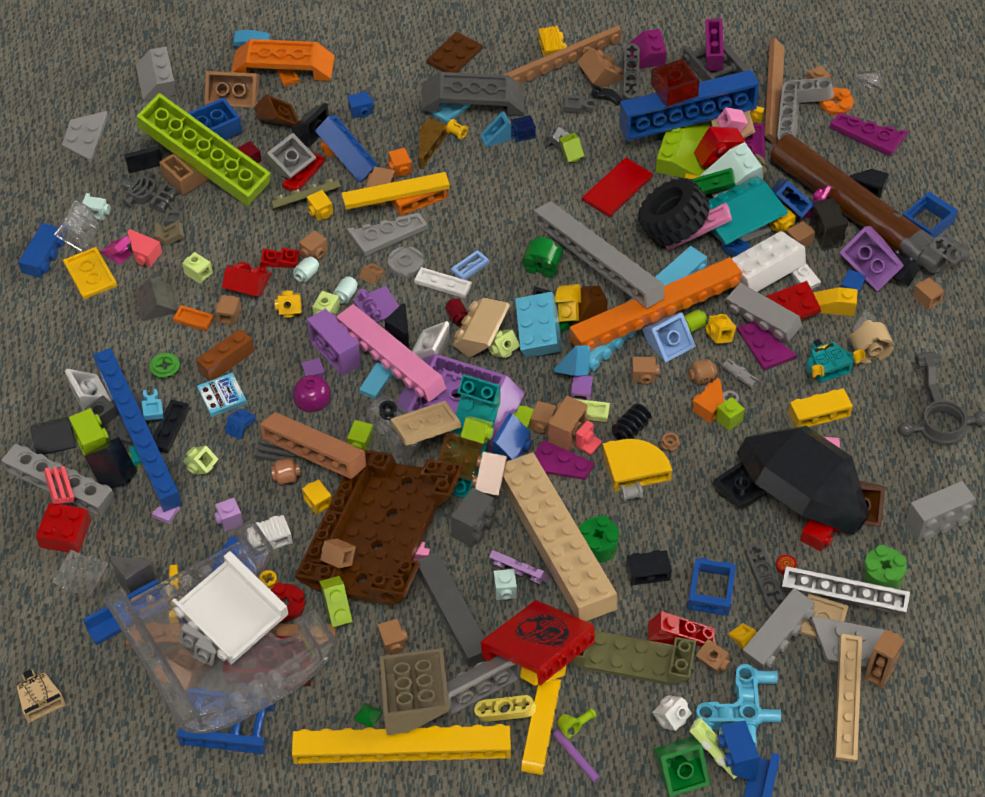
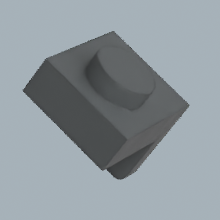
M559 126L554 131L551 129L545 136L547 140L544 145L548 146L550 143H553L562 150L558 138L569 135V133Z

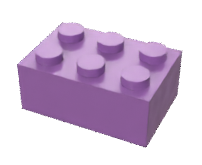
M325 308L307 319L310 342L341 376L361 366L359 341L356 337H352L349 334L348 329L338 322L337 317L333 313L331 314Z

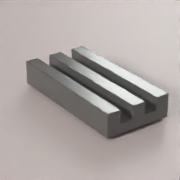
M260 440V446L257 448L258 452L255 454L256 459L272 462L289 458L264 454L262 452L291 457L294 461L297 456L266 440Z

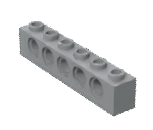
M14 444L1 460L5 471L48 492L49 489L44 476L45 468L52 470L53 467L60 469L63 466L57 461L53 462L47 459L43 454H36L28 447H22L18 444ZM65 468L74 495V500L70 503L102 517L115 500L112 489L105 484L97 483L91 477L80 475L74 469ZM52 475L57 496L60 497L55 477Z
M788 566L785 568L781 590L791 592L795 588L804 595L809 593L832 601L899 615L907 613L910 597L909 591Z

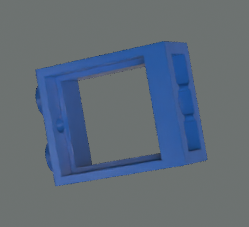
M929 191L904 212L903 216L935 238L955 222L958 210ZM924 209L942 219L932 230L914 219Z
M695 558L688 610L729 616L736 564L725 561H711L707 558ZM702 571L729 576L726 599L695 594L698 572Z

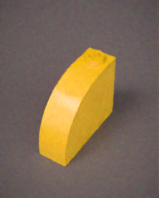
M623 439L603 443L602 455L614 492L620 491V485L625 487L640 482L641 486L672 479L673 470L667 456L655 445L638 439Z

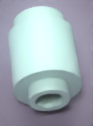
M311 256L304 258L293 269L294 278L299 282H307L318 271V261Z
M345 277L340 281L333 292L334 295L339 296L340 304L349 303L357 290V281L352 277Z

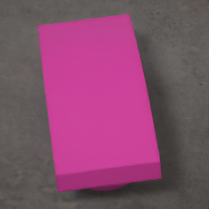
M831 187L819 188L813 194L814 199L811 202L814 205L805 214L808 219H812L820 211L830 193Z

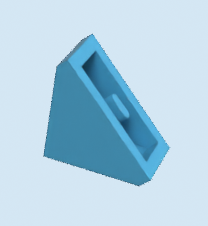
M502 111L480 134L486 147L511 140V123L505 112Z
M589 345L575 346L554 368L555 372L574 376L588 375Z

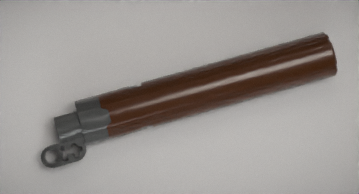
M784 135L774 145L770 157L773 163L814 193L819 188L831 187L826 199L827 203L861 228L871 226L892 250L893 248L902 253L903 257L907 255L916 260L915 264L918 267L923 266L931 273L940 272L948 261L960 263L965 262L969 258L968 249L951 236L932 237L793 135ZM957 250L960 252L959 258L956 257Z

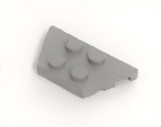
M108 111L70 120L62 142L63 149L73 152L74 155L81 156L87 159L88 162L93 163L108 118Z
M812 616L810 619L811 625H814L817 633V641L822 647L825 662L838 664L839 636L841 634L862 637L861 668L867 669L873 648L883 634V629Z

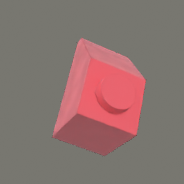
M129 229L128 236L131 240L130 244L135 261L139 265L151 267L162 253L160 241Z

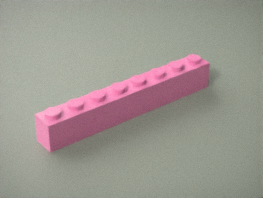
M354 304L336 316L338 322L348 329L349 334L357 338L364 352L368 351L375 361L379 360L386 370L390 369L397 379H402L407 388L414 389L419 398L423 397L430 402L447 389L442 375Z

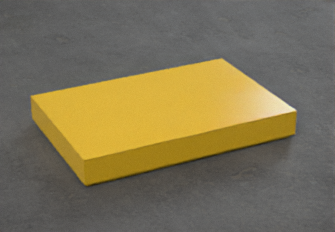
M97 247L63 259V263L83 300L117 287V282Z

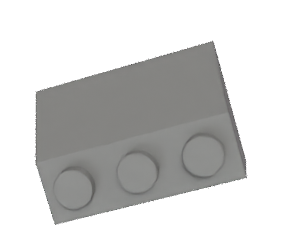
M167 47L150 49L136 64L143 101L154 99L158 93L165 97L177 95Z

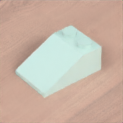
M745 142L727 151L700 175L703 176L732 168L736 185H741L750 178L757 176L763 179L762 166ZM733 187L710 194L715 198L718 194L725 193L733 189Z

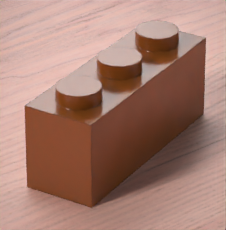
M241 328L196 359L199 373L208 381L217 379L254 352L252 338Z

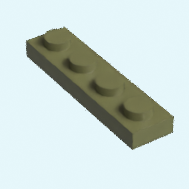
M333 178L323 181V185L320 186L316 184L306 187L307 190L300 192V189L289 192L290 195L286 197L283 194L273 197L274 201L270 202L271 209L306 199L307 196L323 190L325 193L340 187L339 180L333 181Z

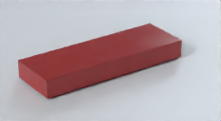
M312 152L316 159L291 179L287 178L281 184L282 188L290 192L297 189L301 190L326 162V158Z

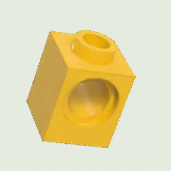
M319 479L308 483L302 488L303 499L316 515L329 507L332 496Z

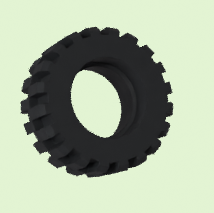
M688 178L672 179L670 182H665L662 186L656 187L652 193L647 195V199L643 200L641 203L642 207L639 208L638 221L654 243L663 246H670L673 243L678 244L682 240L690 238V235L695 234L698 231L697 229L703 226L704 220L708 218L709 201L693 180Z

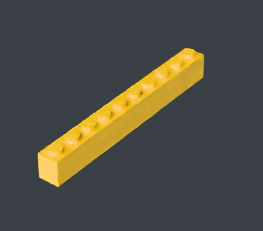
M496 724L494 726L473 725L472 727H462L459 725L451 727L430 726L428 728H416L407 733L387 735L386 728L375 729L371 727L363 730L344 728L342 730L322 729L320 731H310L308 729L293 731L292 758L294 764L511 758L510 726Z

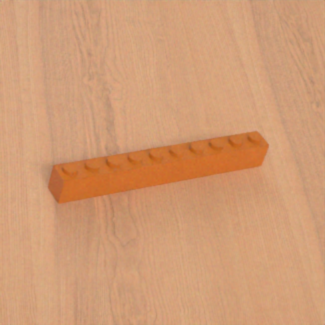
M729 257L665 285L664 299L648 308L633 299L571 326L569 339L574 346L589 345L590 351H592L594 348L608 344L614 339L624 337L635 330H640L648 324L656 323L664 317L672 316L682 309H687L698 302L705 301L707 298L719 295L725 290L737 287L741 283L742 271Z

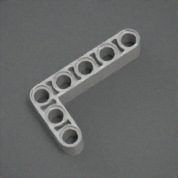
M830 78L790 80L783 84L777 133L778 140L787 134L796 137L799 103L827 101L833 98L834 91Z

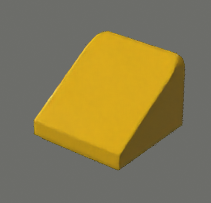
M742 623L729 632L728 636L743 650L757 631Z

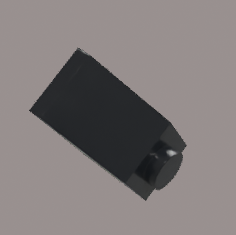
M869 169L852 174L850 177L881 199L889 174L876 169Z

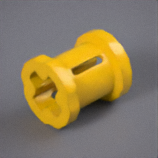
M451 119L447 124V133L454 134L459 140H462L468 133L469 128L458 124L455 119Z

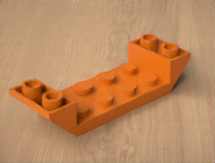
M250 39L235 51L231 72L249 73V68L313 70L314 80L331 81L335 55L317 42Z

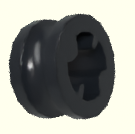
M389 400L383 401L379 405L380 417L384 420H391V418L396 417V404Z

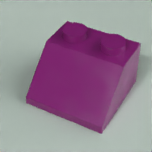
M660 29L643 31L628 43L636 44L640 49L639 69L666 65L667 51ZM630 50V57H633V50ZM631 63L632 69L635 68V64Z

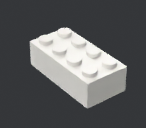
M780 231L733 257L732 260L742 271L741 283L758 292L805 265V246Z

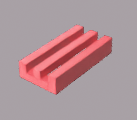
M65 466L60 467V469L53 467L52 470L45 468L44 476L53 504L73 502L74 495ZM52 475H54L55 481L61 498H58Z

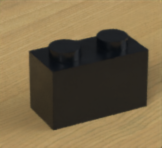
M654 550L648 553L627 555L626 569L630 586L671 581L672 570L667 550Z

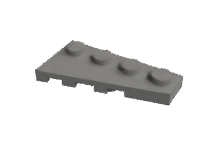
M416 213L397 217L395 221L384 220L380 221V224L362 225V228L354 229V227L348 228L347 231L361 253L366 257L427 230L428 225L422 216Z

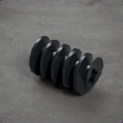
M633 404L617 423L612 426L614 437L617 440L634 439V436H637L639 431H642L644 426L649 424V419L652 418V415L642 404Z

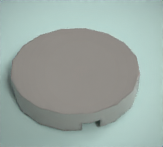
M398 247L388 256L389 269L392 273L402 277L417 274L424 264L422 253L413 247Z

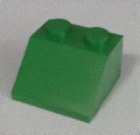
M694 736L653 748L656 765L669 797L711 785L702 744Z

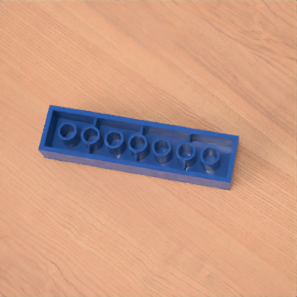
M752 70L621 101L619 128L626 141L717 119L726 107L742 110L743 112L754 110L757 108L759 82Z

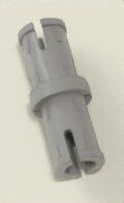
M727 359L724 362L722 369L734 376L735 380H740L750 389L754 388L753 385H758L759 379L747 372L746 368L738 366L731 359Z

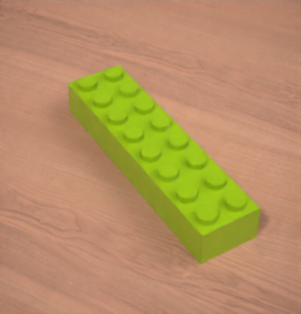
M158 93L137 115V127L247 207L270 183L271 173L162 94Z

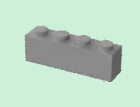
M739 283L726 298L730 311L734 314L739 313L748 322L758 324L762 330L772 332L780 340L784 339L789 342L802 326L799 315L742 283Z
M794 588L745 646L743 657L762 671L767 667L771 668L777 660L776 656L780 651L784 652L789 646V640L792 636L796 637L802 630L801 625L806 620L810 621L811 617L814 616L815 602Z

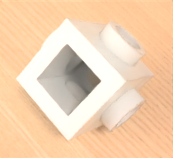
M671 695L664 697L660 705L652 712L661 727L673 731L684 725L686 719L692 714L687 707L688 703L685 699Z

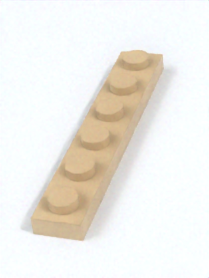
M841 634L839 636L834 742L835 760L856 762L858 757L862 658L861 636Z

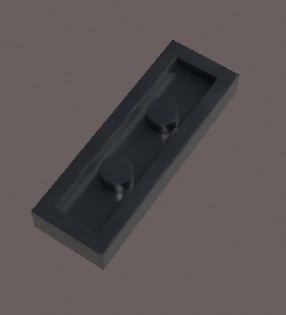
M170 400L163 419H161L153 435V439L160 452L169 453L190 409L188 403Z

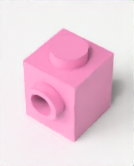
M727 107L717 118L720 127L738 128L739 132L748 124L742 110Z

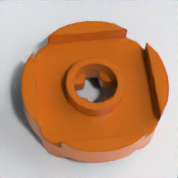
M833 88L834 96L832 99L818 101L821 109L835 116L839 113L845 114L853 106V97L850 94V90L846 88Z

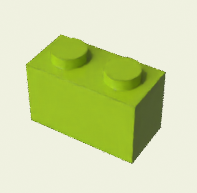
M340 576L319 581L331 626L336 627L353 622L344 583Z

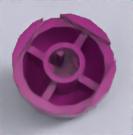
M307 375L298 380L294 386L293 400L296 407L301 411L308 413L317 410L321 411L331 401V390L328 383L320 376Z

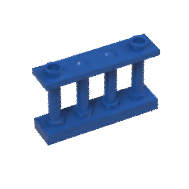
M204 689L188 690L189 700L194 703L189 726L186 729L179 728L177 737L180 745L265 754V739L260 737L265 712H274L273 699L266 696L251 697L207 692ZM203 704L215 705L210 729L207 731L197 730ZM224 706L236 707L231 732L228 734L218 732ZM245 709L257 710L252 735L250 736L239 734Z

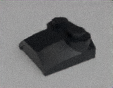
M742 462L713 481V484L717 487V493L723 498H728L739 508H747L762 498L767 492L754 483Z

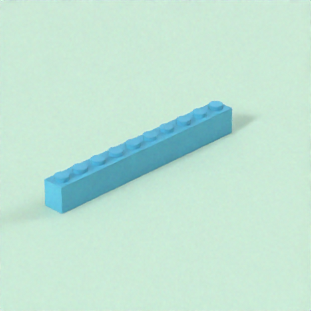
M690 246L655 278L660 280L664 286L706 268L707 256ZM637 330L590 351L588 373L595 371L604 359H609L612 352L616 348L620 349L624 341L628 337L632 338Z

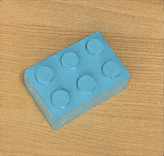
M547 292L516 298L520 350L523 355L528 358L562 352L558 306L555 303L553 293Z

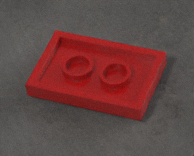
M807 280L765 296L799 315L800 320L821 312L818 301Z

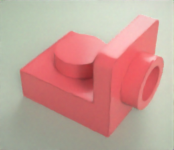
M587 420L576 432L575 446L585 453L592 455L600 447L602 441L594 436V424Z

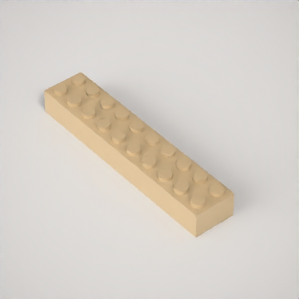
M532 452L507 461L502 488L575 617L588 621L617 610V593L535 454Z

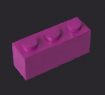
M705 19L707 71L724 70L722 19Z

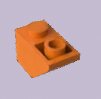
M719 378L712 383H708L701 394H697L692 401V411L710 424L716 419L717 406L724 402L721 380Z

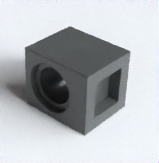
M103 395L85 408V410L91 408L94 415L98 414L102 427L118 416L115 406Z

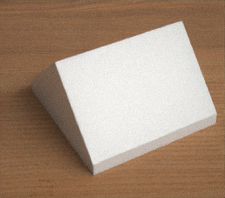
M445 321L424 329L412 352L421 359L434 354L442 355L450 339L449 323Z
M72 369L65 370L69 386L82 411H85L88 405L102 395L111 402L97 374Z

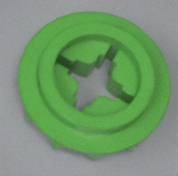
M162 353L151 360L149 368L153 376H157L158 379L161 377L167 379L168 376L174 377L175 373L179 372L180 362L175 355ZM164 362L167 364L166 370L163 369Z

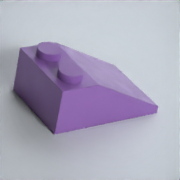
M865 226L839 252L859 273L866 275L867 282L877 292L904 267L903 263L884 239L871 226Z

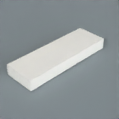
M423 267L420 268L414 280L415 284L466 298L472 286L470 281Z

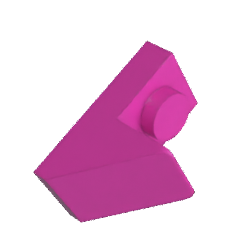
M127 235L116 239L100 253L120 265L132 254L126 246L131 240Z

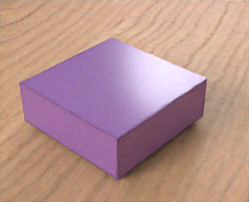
M320 358L301 363L305 376H325Z

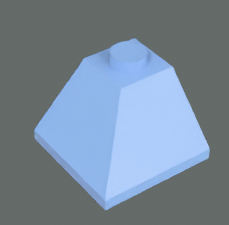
M683 313L662 318L656 323L648 324L642 328L647 343L665 363L696 347Z

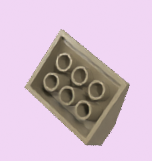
M443 648L379 656L383 712L387 735L410 732L450 711Z

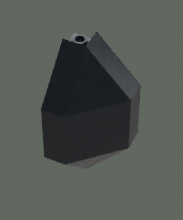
M806 425L750 435L744 439L736 453L755 484L801 516L854 535L861 530L870 515L852 456Z

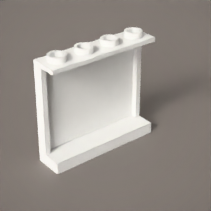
M229 551L224 555L225 562L179 602L175 598L172 601L174 613L180 619L184 617L188 621L187 625L205 636L217 650L216 655L223 662L227 660L232 665L288 615L287 606Z

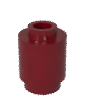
M453 298L445 306V310L452 323L456 324V326H461V321L468 314L462 301Z

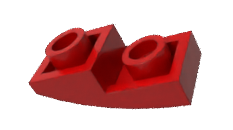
M283 247L281 252L263 248L260 266L296 267L299 251Z

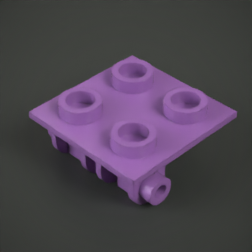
M386 286L370 293L367 290L360 289L357 292L358 298L353 299L356 306L376 323L385 320L399 307Z

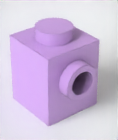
M235 498L215 504L217 512L214 513L217 524L222 525L224 532L243 525L242 515Z

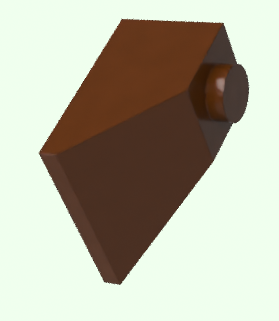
M265 94L254 107L256 116L261 122L290 128L299 122L292 104L269 94Z
M600 285L584 286L581 288V303H578L579 321H571L572 326L607 311V298Z
M860 481L870 514L864 525L881 526L885 486Z

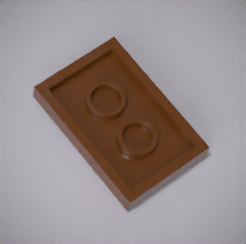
M455 32L426 60V64L442 72L458 73L483 49V45Z

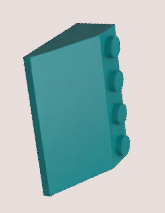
M758 176L750 178L747 182L736 185L733 189L720 193L717 197L708 200L709 211L724 203L729 207L732 220L709 231L725 245L788 214L787 209L768 184Z

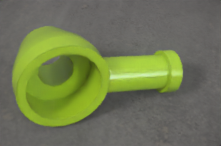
M589 708L587 712L578 718L564 714L558 719L557 725L561 733L567 739H570L574 735L568 734V730L573 727L576 734L584 723L596 718V712Z

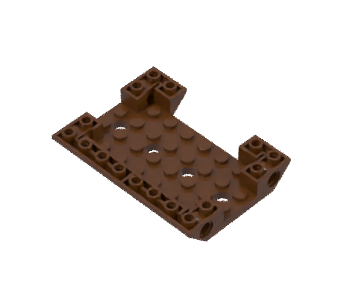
M364 450L366 467L352 479L343 476L295 574V578L322 593L319 581L340 576L344 583L347 598L393 606L404 599L420 566V561H415L414 557L437 507L451 497L464 464L427 459L424 467L397 464L390 453ZM406 482H412L411 484L404 486ZM392 513H397V515L389 518ZM339 539L356 546L352 566L337 568L321 561L324 541ZM382 545L381 548H378L377 550H374V548H375L376 546ZM367 578L366 581L358 583L360 579Z

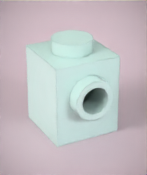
M514 569L494 571L496 600L517 598Z

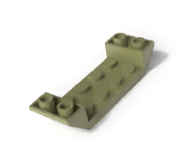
M594 630L595 642L571 661L585 670L672 685L690 680L696 641L675 637L674 645Z

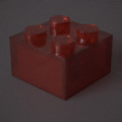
M684 59L652 69L651 86L667 107L698 96L700 80Z

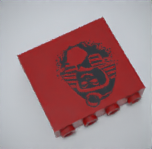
M535 600L481 641L482 657L490 661L498 655L537 673L538 685H542L595 642L594 625Z

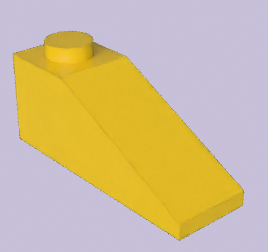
M838 287L813 292L821 308L820 313L854 317L858 289Z

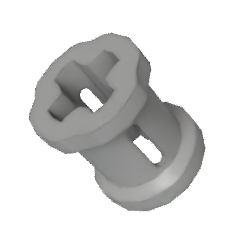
M640 482L625 487L620 485L619 490L623 503L630 499H643V489Z

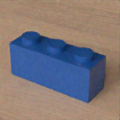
M45 223L41 224L18 262L21 273L42 278L43 274L48 272L52 259L57 257L58 249L65 244L62 228Z

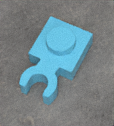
M154 389L153 395H147L146 390H143L144 401H142V410L145 421L163 419L161 399H158L157 389Z

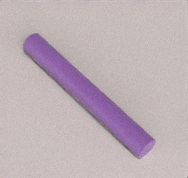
M560 730L555 731L553 736L594 783L598 781L600 776Z

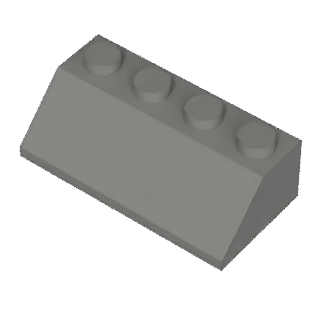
M497 655L490 661L478 663L467 672L459 673L456 678L447 681L450 711L446 715L449 717L522 679L520 677L521 666Z

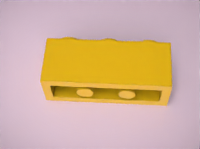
M843 388L831 390L823 394H815L804 399H796L790 402L788 413L795 427L803 425L811 427L850 417L853 405Z

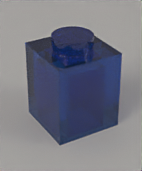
M531 115L511 119V137H514L515 142L536 138V127Z

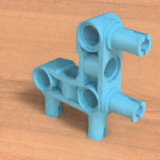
M749 664L738 666L734 681V693L737 694V702L735 704H719V702L701 703L697 707L695 720L699 717L702 718L712 730H720L722 725L745 720L754 744L757 746L756 729L762 722H781V709H761L758 696V684H777V671H758V669L753 668ZM741 676H746L749 679H743ZM706 714L709 718H704L701 715ZM744 714H749V715H751L752 717H751V718H748V717L744 716Z

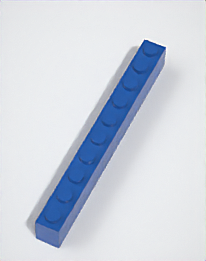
M109 348L93 354L99 374L163 512L182 505L176 485L112 349Z

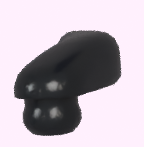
M600 86L592 88L591 95L594 98L609 100L616 106H619L620 102L623 101L613 89L601 88Z

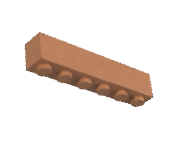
M273 413L260 423L262 440H266L271 444L352 479L366 467L364 450L279 413Z

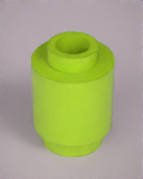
M697 309L684 316L690 333L706 326L707 316L703 311Z

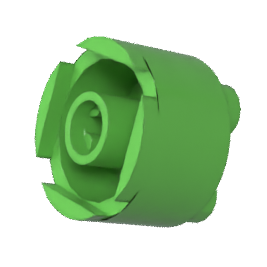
M879 545L866 556L862 570L863 580L865 583L899 589L906 572L907 560L898 551L884 545Z

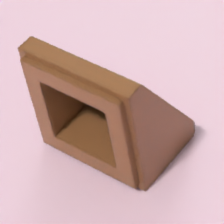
M371 263L362 267L359 278L374 285L386 271Z

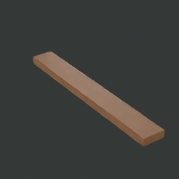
M775 37L770 39L765 117V137L774 145L778 141L777 133L784 67V46Z

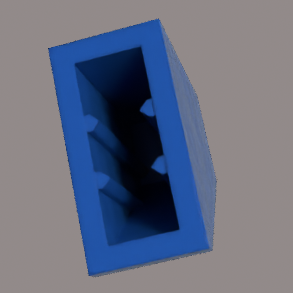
M780 178L771 188L781 203L801 218L814 205L788 180Z

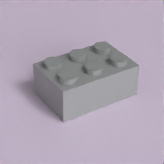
M963 481L911 502L904 524L917 542L923 539L928 541L937 533L948 532L953 526L965 525L969 521L976 498Z

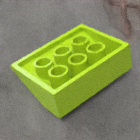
M701 122L666 131L657 156L656 172L685 178L686 173L698 176L704 173L709 167L701 166L694 151L710 125Z

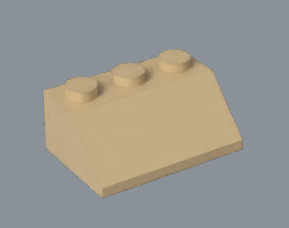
M482 298L477 302L473 301L468 308L469 313L461 321V328L454 335L455 340L452 345L467 357H472L490 347L510 304L488 298Z

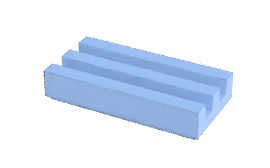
M477 250L450 270L457 278L466 280L488 265L490 260ZM468 264L467 267H465L463 270H461L460 272L458 271L463 266Z

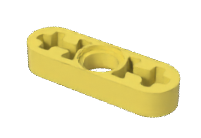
M528 695L486 699L479 701L475 705L474 712L482 722L527 718L535 713L536 704ZM504 705H510V709L507 712H500Z

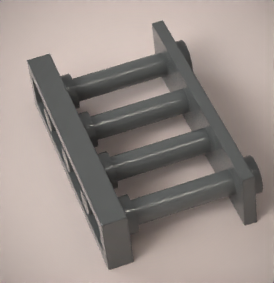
M724 40V63L727 66L724 67V70H716L712 73L707 71L706 61L701 63L697 59L706 54V47L695 52H691L687 46L683 47L682 61L684 64H688L702 81L715 79L729 72L736 74L750 70Z

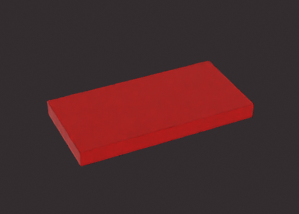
M625 157L582 197V201L610 218L653 178V173Z

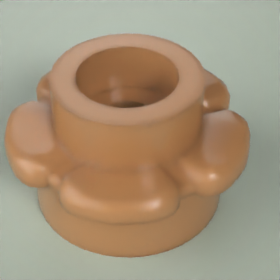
M666 433L661 438V446L665 450L674 451L680 445L678 436L674 433Z

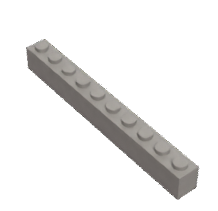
M550 201L534 210L535 224L644 307L648 308L664 299V284L660 280L653 277L648 271L634 263L625 254L619 252L614 246H611L559 206Z

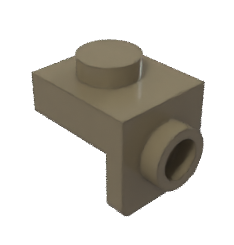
M179 221L164 228L158 223L154 224V236L157 241L162 242L165 246L184 238L183 226Z

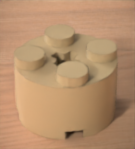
M864 321L861 327L849 335L854 350H864L866 359H861L860 362L865 364L871 363L870 359H885L894 349L893 340L886 326L881 322Z

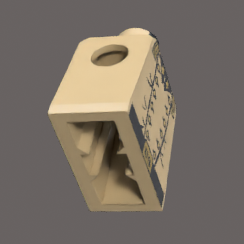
M27 670L22 674L24 682L17 685L22 710L28 723L66 705L62 694L46 673L36 676L33 670Z

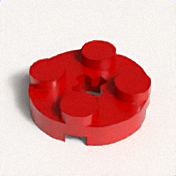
M274 584L270 590L280 600L284 601L287 599L288 603H290L289 605L285 604L288 615L280 622H289V620L301 616L305 609L303 591L292 584Z

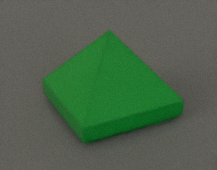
M364 702L354 721L374 728L383 711Z

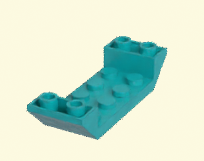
M463 374L458 393L461 396L455 414L460 420L461 427L450 432L443 461L464 464L452 494L465 498L472 489L474 475L478 476L479 469L476 467L478 456H482L483 452H487L490 442L488 440V442L482 444L461 437L465 418L473 416L493 422L492 428H494L500 406L501 385Z

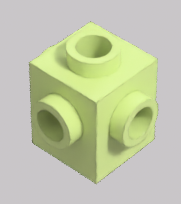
M498 330L488 349L493 356L504 359L513 354L512 351L520 347V344L513 330Z
M205 445L192 447L186 453L187 457L183 460L189 472L199 475L210 472L218 458Z

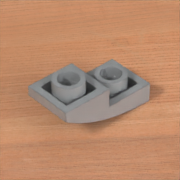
M184 624L180 631L179 642L187 648L194 649V658L199 662L213 666L216 655L213 645L199 631Z

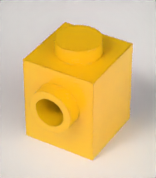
M323 190L307 196V209L311 217L314 216L319 221L333 215L332 202Z

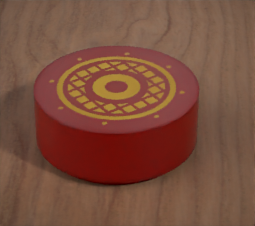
M781 555L776 562L777 571L784 575L786 566L796 568V559L791 555Z

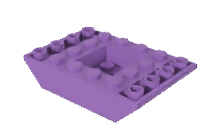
M438 354L423 358L422 360L442 375L447 389L428 402L423 397L419 398L414 389H409L405 386L396 403V417L442 401H446L456 414L460 398H454L452 395L458 393L463 374L501 385L500 406L493 428L494 433L487 449L493 452L494 438L508 414L517 412L525 392L507 375ZM445 432L439 435L449 438L450 432Z

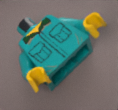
M817 339L811 344L813 349L807 359L806 372L812 375L813 378L816 377L819 384L851 373L853 362L858 364L861 359H866L865 352L862 349L849 352L839 347L835 342L824 345L820 339Z

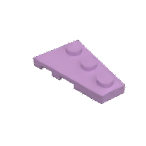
M494 550L491 551L489 558L494 560V565L503 569L505 565L514 569L515 574L523 576L525 573L531 576L529 580L540 585L542 581L548 583L551 577L540 569L536 570V568L528 564L520 563Z

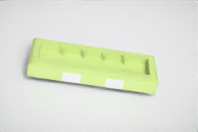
M702 718L696 719L689 731L702 744L703 749L707 750L714 757L718 765L722 766L733 779L738 777L732 774L730 767H726L724 762L725 753L723 748L718 746L715 732Z

